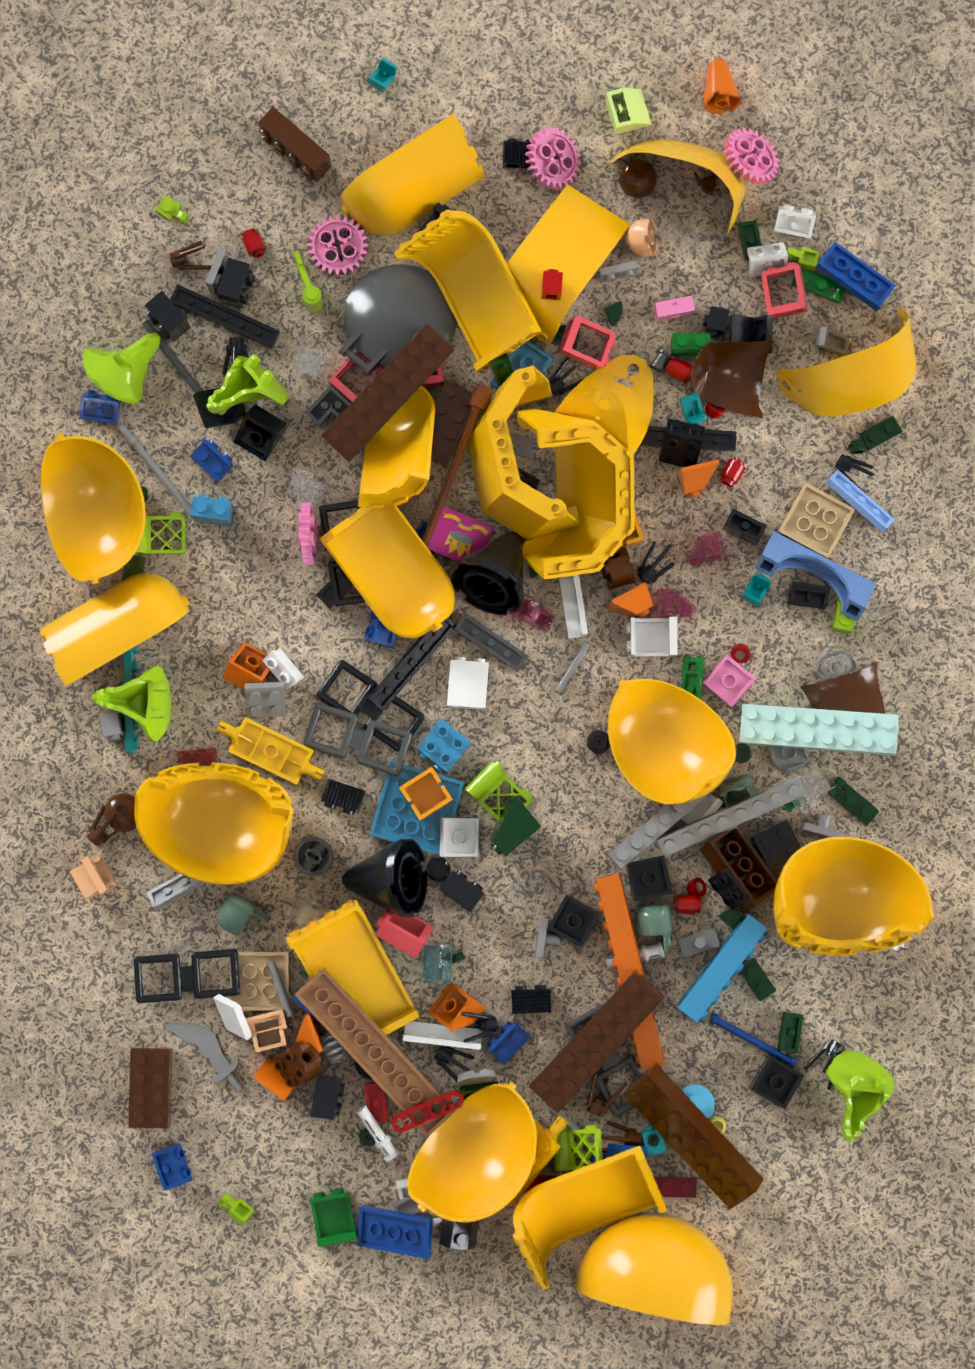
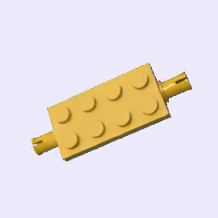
M246 717L240 727L237 726V728L223 720L220 721L219 725L226 729L218 726L216 731L230 737L232 740L228 752L298 785L304 774L321 781L322 776L316 774V772L324 775L325 770L310 764L314 750Z
M559 1115L550 1128H545L537 1120L534 1121L537 1134L534 1163L525 1184L507 1205L513 1206L561 1147L557 1142L558 1135L569 1124L562 1116Z

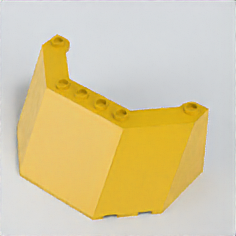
M534 365L515 370L494 392L486 411L481 413L475 423L467 443L482 513L527 540L582 525L577 506L567 508L562 500L550 499L520 480L507 421L516 407L552 398L549 379Z
M540 409L517 411L518 425L522 429H530L538 436V447H551L555 451L556 499L562 500L567 508L577 506L582 524L578 527L525 540L522 544L523 560L544 580L599 572L604 566L603 563L609 556L612 557L626 536H630L635 530L634 455L596 421Z

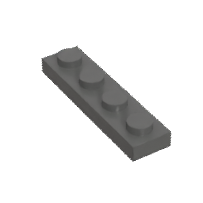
M467 614L463 615L454 629L516 672L520 670L528 658L527 654Z

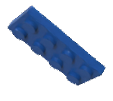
M834 242L815 267L875 311L880 308L896 286L836 242Z
M362 1205L359 1207L357 1246L429 1259L431 1258L433 1218Z

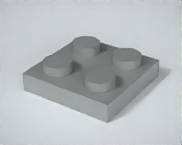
M219 248L205 281L208 291L213 294L217 293L227 258H229L227 250Z
M284 682L245 683L248 717L286 716Z

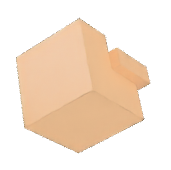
M87 856L81 860L82 865L70 871L85 899H91L99 893L104 894L109 891V887L116 884L101 856L93 860Z
M283 1009L245 1018L252 1034L256 1053L289 1044L285 1030L288 1027Z

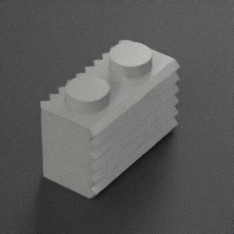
M117 711L99 714L103 737L111 742L123 741L122 737H125L124 715Z

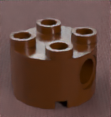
M625 546L620 547L612 557L609 556L603 563L604 568L601 569V572L609 590L635 583L633 566L629 562L630 557Z
M299 1041L280 1052L277 1061L274 1062L275 1069L280 1072L286 1085L290 1088L304 1085L318 1076L322 1067L319 1068V1063H321L319 1053L311 1044H304V1041Z

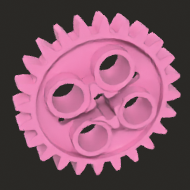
M551 127L544 128L533 134L534 137L529 139L531 144L526 146L530 151L525 153L529 157V160L525 162L531 165L528 170H533L531 177L537 176L536 182H542V187L548 186L549 189L555 188V190L573 183V179L578 177L576 173L580 171L577 165L581 164L577 160L581 154L576 153L579 147L573 146L575 140L570 141V134L564 136L565 131H559L558 127L554 129Z
M745 128L733 131L725 140L724 148L726 151L724 154L728 156L725 160L731 162L729 168L734 167L733 173L740 174L739 179L744 177L746 183L751 180L752 185L757 183L760 186L762 183L770 182L778 173L779 165L776 163L779 159L775 158L778 153L772 151L774 146L768 145L770 140L765 141L763 134L758 136L757 130L752 133L751 128L747 131Z
M337 215L336 220L329 216V222L322 219L323 225L321 226L317 223L316 227L318 230H311L314 236H308L309 241L312 242L307 244V247L312 249L308 251L309 256H313L311 262H317L315 265L317 269L322 266V273L329 270V276L333 272H336L337 277H339L340 272L347 276V270L353 274V267L360 269L358 262L364 263L365 260L362 256L368 255L367 251L364 250L369 248L368 244L365 243L368 241V238L363 236L365 230L359 231L360 224L354 226V219L347 222V216L343 220H340L339 215ZM333 231H336L343 257L342 262L340 261L338 256L337 247L335 245V240L332 233ZM342 232L350 234L347 238L340 237ZM329 236L332 239L330 242L324 243L322 238ZM351 249L354 251V254L346 256L344 254L345 251ZM329 254L336 256L332 261L326 259Z
M312 502L302 503L300 508L298 537L304 565L314 564L315 554H317L318 528Z

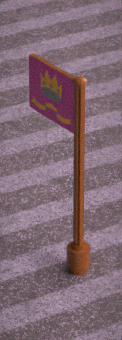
M477 384V387L473 389L468 402V406L471 407L470 415L422 538V541L429 550L457 562L488 544L494 529L493 526L444 506L477 417L481 414V411H486L492 396V389L481 384Z

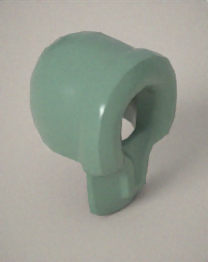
M749 774L732 778L719 786V797L723 796L727 807L758 793L753 785V778Z
M236 893L228 894L217 914L219 925L234 935H240L250 915L266 923L270 921V918L266 915V912L255 907L252 901Z
M668 904L642 906L635 915L637 934L639 936L663 935L664 954L668 953L671 947L670 934L672 933L670 906Z

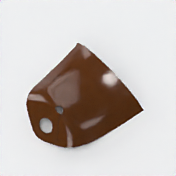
M775 340L761 342H714L706 344L700 350L691 370L694 392L698 393L701 399L718 407L762 418V411L759 408V394L761 393L766 359ZM698 365H701L702 371L699 376H696V368ZM708 366L712 367V370L710 372H707Z
M877 663L837 678L801 686L812 709L885 714L877 679Z

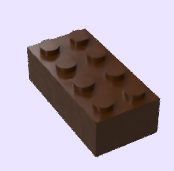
M274 107L258 122L259 132L262 135L261 139L267 145L271 143L276 147L275 151L281 157L285 155L290 159L289 163L295 169L299 167L304 171L303 175L309 181L313 179L317 183L332 167L330 155Z
M447 380L435 401L431 461L446 468L457 449L470 415L471 407L468 406V402L472 392Z
M738 825L725 830L699 849L716 873L727 868L748 893L750 898L740 905L744 912H747L775 892L778 880Z
M172 1048L130 1049L128 1128L170 1127Z

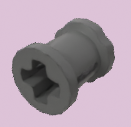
M658 348L657 355L653 362H650L649 366L660 373H664L668 360L673 356L669 352Z

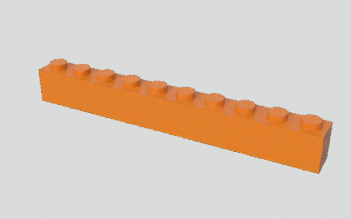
M621 872L598 877L596 879L597 882L594 883L596 894H600L601 902H599L600 912L605 914L606 920L603 921L604 929L610 935L608 940L609 950L613 951L615 956L612 959L613 967L619 973L617 978L618 988L635 970L646 978ZM652 1011L634 1030L633 1034L630 1035L632 1046H636L637 1049L635 1060L637 1065L641 1066V1070L651 1068L656 1063L662 1066L666 1062L654 1011Z

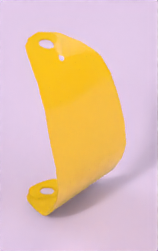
M667 139L642 141L619 153L605 168L607 170L615 160L629 153H651L692 162L710 169L722 179L733 199L734 207L729 229L725 236L729 234L737 219L738 208H740L745 194L743 177L739 179L740 174L733 173L734 167L729 168L731 162L725 160L727 158L725 154L704 146Z
M898 306L897 317L902 329L886 342L823 364L800 369L779 370L776 378L783 393L812 414L829 417L862 412L897 399L908 389L914 380L917 370L909 314L901 306ZM783 381L790 386L791 390L784 385Z
M637 355L618 356L609 361L604 368L595 370L585 377L565 397L554 413L596 421L627 450L634 454L644 439L653 413L654 387L652 370L647 365V362ZM631 364H636L639 367V372L635 376L631 375L629 382H633L632 388L615 381V377L626 379L628 367Z

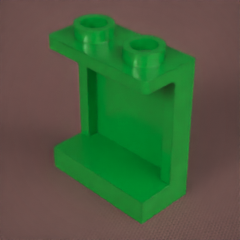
M344 1188L332 1190L333 1194L325 1195L324 1192L313 1194V1198L309 1199L318 1247L357 1239L349 1190L344 1191Z

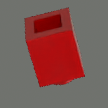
M548 269L543 272L541 299H561L563 272H559L556 269Z

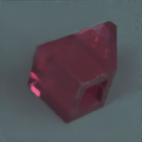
M720 531L701 535L687 557L686 564L697 566L703 564L702 561L710 559V562L721 560V556H724L725 551Z
M657 589L656 609L657 614H661V617L669 618L673 617V614H680V617H691L692 613L696 612V606L677 589Z
M525 598L515 613L512 611L508 612L518 620L546 633L555 615Z

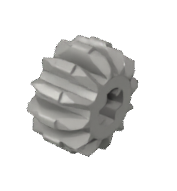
M329 1032L321 1036V1044L331 1064L342 1062L347 1058V1051Z

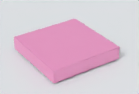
M726 654L702 684L732 708L756 678Z

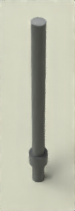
M148 320L144 321L142 326L149 334L158 333L160 335V349L195 393L203 391L164 342L161 333L156 331Z

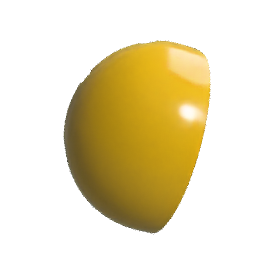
M212 762L211 766H199V763H189L164 769L158 772V776L153 779L150 777L146 779L135 794L134 818L141 839L147 848L165 865L195 880L212 884L230 885L253 881L267 874L275 867L283 855L290 837L293 808L291 806V799L283 787L271 778L266 780L260 777L257 771L224 763Z
M830 837L803 846L787 861L778 878L774 893V919L781 939L797 949L804 947L810 953L821 955L851 956L857 955V951L869 950V953L890 949L911 940L910 936L915 933L921 934L934 919L930 892L919 872L905 858L893 850L860 838Z
M643 1213L629 1216L604 1229L584 1253L575 1283L576 1291L587 1297L645 1314L710 1325H726L730 1320L733 1286L731 1274L724 1256L704 1232L683 1219L666 1214Z

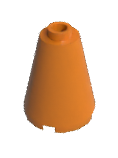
M714 59L708 65L703 106H705L707 112L724 114L723 110L730 109L731 112L738 108L741 100L727 62L722 59Z

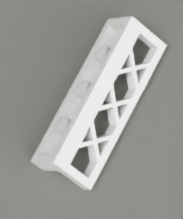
M579 575L559 577L568 639L586 637L588 629Z
M411 1021L405 1025L403 1041L481 1050L482 1038L467 1043L464 1042V1039L483 1033V1031L467 1027L450 1031L442 1024Z

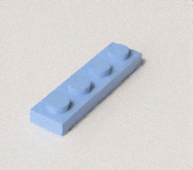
M838 469L827 480L826 484L832 490L837 492L882 533L895 520Z

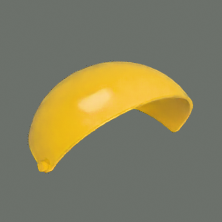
M64 433L56 434L57 438L47 447L41 467V500L45 523L55 553L64 569L74 579L81 582L91 581V585L99 583L98 579L106 577L122 568L138 549L145 527L144 496L133 469L115 449L94 438L85 436L66 437Z
M622 679L619 681V689L614 695L609 710L608 736L614 759L626 780L645 797L663 804L691 802L713 791L725 779L736 757L733 737L718 714L698 697L670 683L654 679H633L628 681Z
M514 1083L489 1085L464 1099L463 1105L456 1109L445 1122L427 1137L413 1161L407 1182L408 1194L419 1205L417 1207L419 1211L424 1213L426 1210L432 1215L448 1221H477L501 1210L521 1190L534 1163L537 1134L532 1113L524 1099L515 1091L516 1085Z

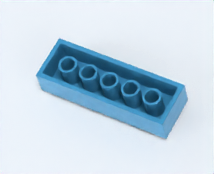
M745 914L675 1007L692 1021L702 1022L709 1013L706 1011L710 1005L714 1006L719 1000L720 996L718 994L722 989L726 990L731 984L732 980L730 978L732 975L738 974L744 966L742 964L744 959H749L755 952L753 947L756 943H761L767 936L765 931L768 928L751 915Z

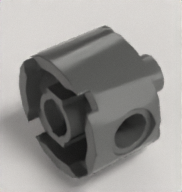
M309 837L297 845L294 852L295 863L301 872L310 876H320L331 868L334 861V852L325 840L318 837Z

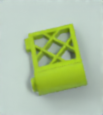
M299 250L293 252L295 262L305 286L302 294L305 308L310 313H319L324 306L321 291L316 286H311Z
M170 512V516H145L143 536L134 555L186 554L185 516H182L181 512ZM181 520L182 528L175 533L168 525L172 521ZM151 521H160L164 527L156 533L151 528ZM165 528L174 535L167 543L159 536ZM181 531H182V539L178 536V534H179ZM157 537L164 546L160 550H151V542ZM176 537L182 542V550H174L168 544Z
M490 761L465 787V790L499 821L500 809H505V807H500V796L521 795L526 800L523 805L527 807L532 802L530 799L532 795L524 787L520 789L504 774L503 770L505 768L499 762L493 763ZM504 780L510 784V793H500V785ZM489 796H497V807H489L484 801Z
M586 1125L584 1130H567L566 1126L558 1135L557 1142L561 1147L553 1156L554 1171L577 1170L585 1167V1164L588 1166L592 1164L589 1161L592 1154L596 1157V1162L603 1160L601 1129H597V1125ZM591 1133H594L595 1142L593 1145L587 1140ZM574 1134H577L581 1139L578 1145L574 1143ZM584 1144L589 1149L586 1155L580 1150ZM577 1154L582 1159L579 1166H576L575 1157Z

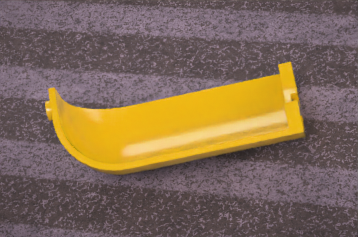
M454 113L356 177L341 195L342 206L340 208L344 215H349L351 219H354L356 225L360 224V228L370 234L379 236L393 235L432 212L433 207L438 202L443 205L484 178L483 167L476 162L478 155L473 145L469 146L466 142L465 135L467 134Z
M423 386L409 398L365 445L358 499L359 507L383 508V505L390 504L397 506L408 502L410 497L415 494L418 495L427 485L430 475L435 403L430 393Z
M394 504L383 505V508L361 507L349 518H346L319 538L377 618L391 632L405 638H418L430 630L434 633L443 626L441 622L452 613L455 595L448 575L399 508Z
M140 573L124 579L40 629V633L43 639L46 638L47 642L44 643L48 655H53L55 659L53 666L64 685L68 686L179 620L189 611L188 605H190V602L185 594L181 595L175 585L166 578L151 573Z

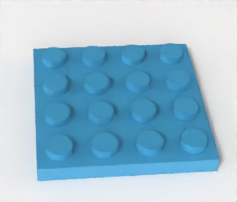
M390 761L389 766L394 767L396 762ZM403 765L399 776L387 773L369 835L391 842H396L399 839H413L418 843L422 851L440 855L441 818H455L465 782L438 775L442 782L439 784V787L444 785L453 801L420 821L410 806L414 803H408L399 787L423 773L424 770Z

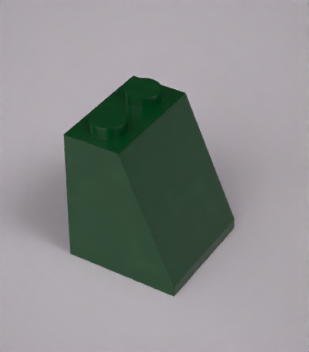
M510 796L490 837L492 849L498 855L503 854L505 857L542 827L517 796Z

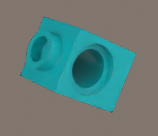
M652 1125L644 1127L645 1131H641L644 1146L647 1147V1156L667 1152L664 1139ZM657 1135L658 1142L654 1145L649 1144V1136Z

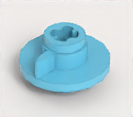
M692 1084L684 1087L682 1091L709 1119L715 1106L712 1093L701 1085Z

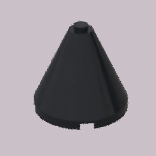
M507 532L455 564L450 574L451 583L456 592L461 590L466 595L464 599L466 602L484 612L495 615H506L508 611L515 613L520 608L524 600L522 540L517 533Z
M399 839L348 869L342 876V883L347 890L400 917H414V913L421 911L427 893L428 876L427 872H422L421 861H425V857L416 841L413 839Z

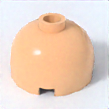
M653 219L637 220L629 228L628 234L625 235L626 245H629L631 251L638 256L650 257L656 254L657 240L654 241L653 233L656 232V226Z

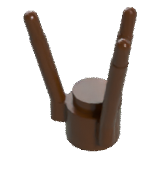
M693 172L697 186H700L704 193L713 196L715 193L720 192V188L715 189V179L717 177L715 173L700 180L697 172Z
M202 241L170 253L169 256L173 268L178 267L179 271L185 269H211L212 265H185V263H188L186 255L205 248V245L199 246L202 244Z
M105 805L102 806L93 825L88 830L90 833L86 836L96 846H99L101 843L105 844L109 838L118 832L114 829L107 834L105 831L116 817L115 813L111 815L102 827L97 826L105 810Z
M595 1073L586 1106L589 1113L601 1116L602 1113L606 1114L610 1105L627 1085V1082H624L610 1100L604 1104L605 1100L602 1099L601 1092L593 1099L597 1074ZM606 1078L604 1081L606 1087L609 1082V1078Z
M611 1121L606 1122L608 1125L628 1133H625L624 1137L601 1135V1139L622 1141L624 1145L628 1146L641 1145V1133L636 1132V1129ZM607 1147L602 1148V1152H607Z

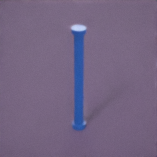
M716 1013L710 1021V1024L722 1027L789 1064L791 1068L795 1066L798 1058L788 1056L719 1018V1015Z

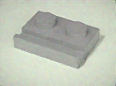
M633 261L599 268L598 280L599 282H609L619 278L635 276L638 269L637 263Z

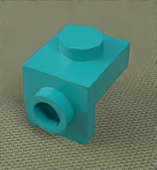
M382 58L378 68L369 77L367 83L384 92L393 82L398 67Z
M698 393L679 399L687 423L700 424L707 419Z
M755 573L742 599L758 607L772 581L764 575Z

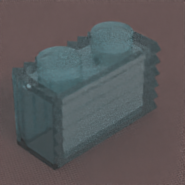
M425 944L423 983L451 984L453 945Z

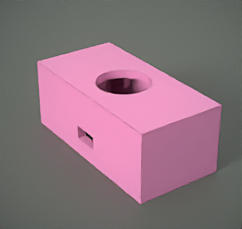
M692 296L656 302L654 304L656 321L694 315L695 307Z

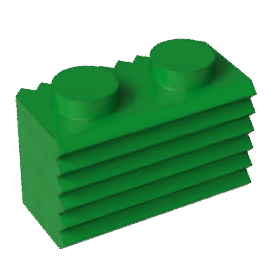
M674 332L671 337L670 354L676 356H698L702 347L710 343L711 335L709 333L706 335L705 333L684 334L682 332L680 334L678 332L676 334Z

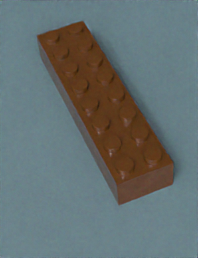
M426 323L321 436L350 462L455 349Z
M635 970L532 1081L529 1087L558 1113L660 1004L665 996Z
M657 1063L631 1082L623 1095L729 1209H732L757 1192L764 1180L761 1175Z

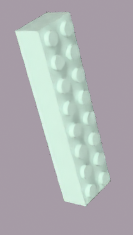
M742 704L739 742L746 745L896 756L899 715Z

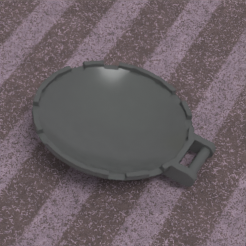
M405 264L384 266L361 278L349 293L344 309V324L349 340L340 348L339 353L343 357H348L363 369L364 374L369 376L379 365L384 367L388 365L426 323L450 344L455 334L457 321L436 280L427 270ZM354 348L366 359H368L370 363L367 364L364 360H362L351 350Z

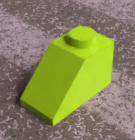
M837 595L831 630L850 634L853 632L855 620L841 613V602Z

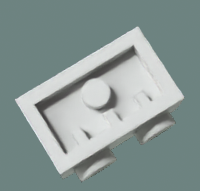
M783 204V207H778L774 231L811 239L816 214L812 213L813 210L808 208L796 210L792 205Z
M783 242L747 248L750 277L761 276V272L766 271L768 267H784V264L788 262V254Z
M281 648L276 651L272 650L262 660L280 682H284L286 690L304 678Z

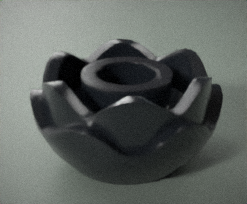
M602 730L591 732L587 738L588 749L595 754H602L608 751L610 748L608 734Z
M436 857L427 864L426 871L431 880L441 882L449 876L451 868L446 859Z

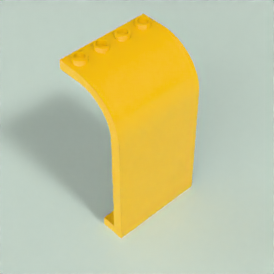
M568 184L507 263L541 329V332L535 337L549 346L553 342L562 321L573 303L618 242L623 240L630 227L629 223ZM548 269H556L559 272H563L560 300L541 299L543 272Z
M446 210L440 214L437 220L429 222L424 230L416 232L411 240L400 244L399 249L394 252L397 259H411L420 263L434 277L477 360L473 364L476 371L488 370L491 367L490 361L504 354L509 355L541 332L495 240L489 231L472 215L463 211Z
M357 900L348 901L336 911L332 910L326 913L323 918L313 920L306 927L291 932L286 937L287 943L291 950L294 949L309 978L311 979L324 967L386 1035L420 1017Z
M641 1146L543 1182L529 1190L518 1202L513 1215L516 1232L513 1234L516 1245L521 1246L519 1247L523 1259L527 1258V1267L529 1271H533V1279L536 1284H540L542 1290L550 1288L546 1273V1263L552 1251L561 1243L657 1206L660 1214L667 1211L663 1196Z

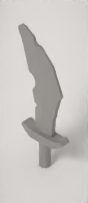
M175 1022L166 1024L165 1028L176 1034L189 1045L196 1044L199 1047V1053L205 1058H209V1062L218 1073L216 1077L210 1078L211 1082L221 1081L226 1077L237 1093L243 1089V1086L232 1073L237 1068L240 1059L235 1058L234 1062L230 1065L223 1055L216 1039V1033L196 1023L183 1022L182 1025H179Z

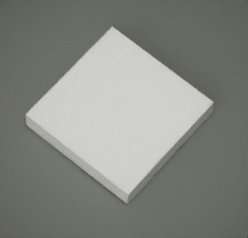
M441 818L440 857H478L479 818Z
M219 994L213 997L226 1030L245 1040L251 1038L252 1034L240 1004Z

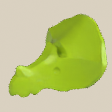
M150 333L130 346L117 351L86 348L83 351L84 369L91 381L106 394L119 401L137 404L142 399L143 381L146 376L149 360L159 348L161 337L158 333Z
M252 355L250 358L237 356L226 374L222 387L215 390L213 395L209 396L206 408L211 413L223 415L232 406L240 403L254 404V401L261 399H270L283 406L290 395L286 387L276 376L259 364L260 358L257 355Z
M152 666L143 675L122 686L100 689L91 695V700L98 706L122 712L136 720L151 742H158L168 728L171 718L172 699L168 679L160 666Z
M845 1050L835 1056L831 1065L826 1070V1074L843 1095L845 1105L843 1119L841 1120L842 1134L844 1139L851 1143L853 1139L860 1136L861 1130H864L865 1121L877 1113L881 1106L891 1097L895 1085L891 1074L877 1061L861 1052Z

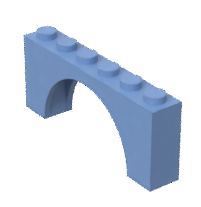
M775 531L772 532L755 567L756 570L770 577L777 571L787 568L804 570L818 576L837 593L841 602V613L857 622L865 611L876 584Z

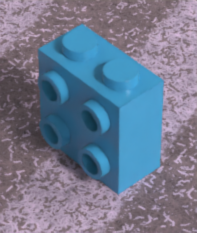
M199 494L198 497L193 496L190 516L195 522L232 527L235 508L228 498L217 497L216 500L210 499L208 495Z
M440 719L418 746L417 750L420 751L418 755L426 762L430 759L435 763L433 767L442 774L444 771L448 773L471 745V742L443 719Z

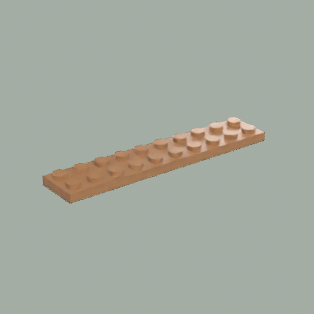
M324 967L294 994L402 1111L442 1095ZM445 1098L442 1099L445 1104V1108H449L447 1105L449 1102H446ZM439 1102L431 1105V1110L435 1113L442 1109V1105ZM416 1110L413 1113L415 1120H421L424 1117V1113L421 1110ZM456 1110L417 1127L428 1137Z

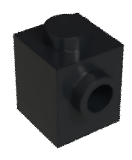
M711 306L709 314L704 316L703 326H706L705 332L709 333L712 337L723 336L726 330L729 310Z

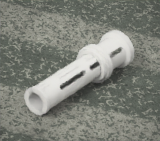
M661 941L650 946L642 945L639 949L641 960H644V962H649L650 959L658 957L665 958ZM614 955L605 957L608 969L613 968L612 959L615 958Z
M367 1105L360 1107L356 1114H358L374 1138L375 1147L380 1149L384 1155L385 1162L393 1160L399 1155V1149L394 1147L390 1141L391 1137L387 1134L385 1135Z

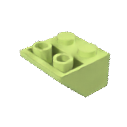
M621 88L606 92L605 101L615 135L651 126L641 89Z

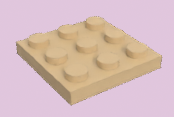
M805 482L777 533L829 559L855 509Z
M238 952L240 994L238 996H230V1000L240 1004L242 1011H277L283 1009L267 963L275 961L289 999V952ZM230 964V988H232L231 964Z

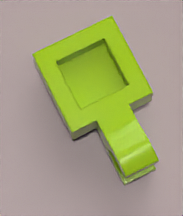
M167 195L164 196L155 209L158 214L171 222L176 218L186 225L190 219L188 214L180 210L182 208L181 204Z
M788 247V262L797 261L800 267L815 271L820 251L801 247L799 251Z
M225 1193L217 1203L221 1208L228 1209L227 1215L241 1226L254 1211L241 1198L235 1201L228 1193Z

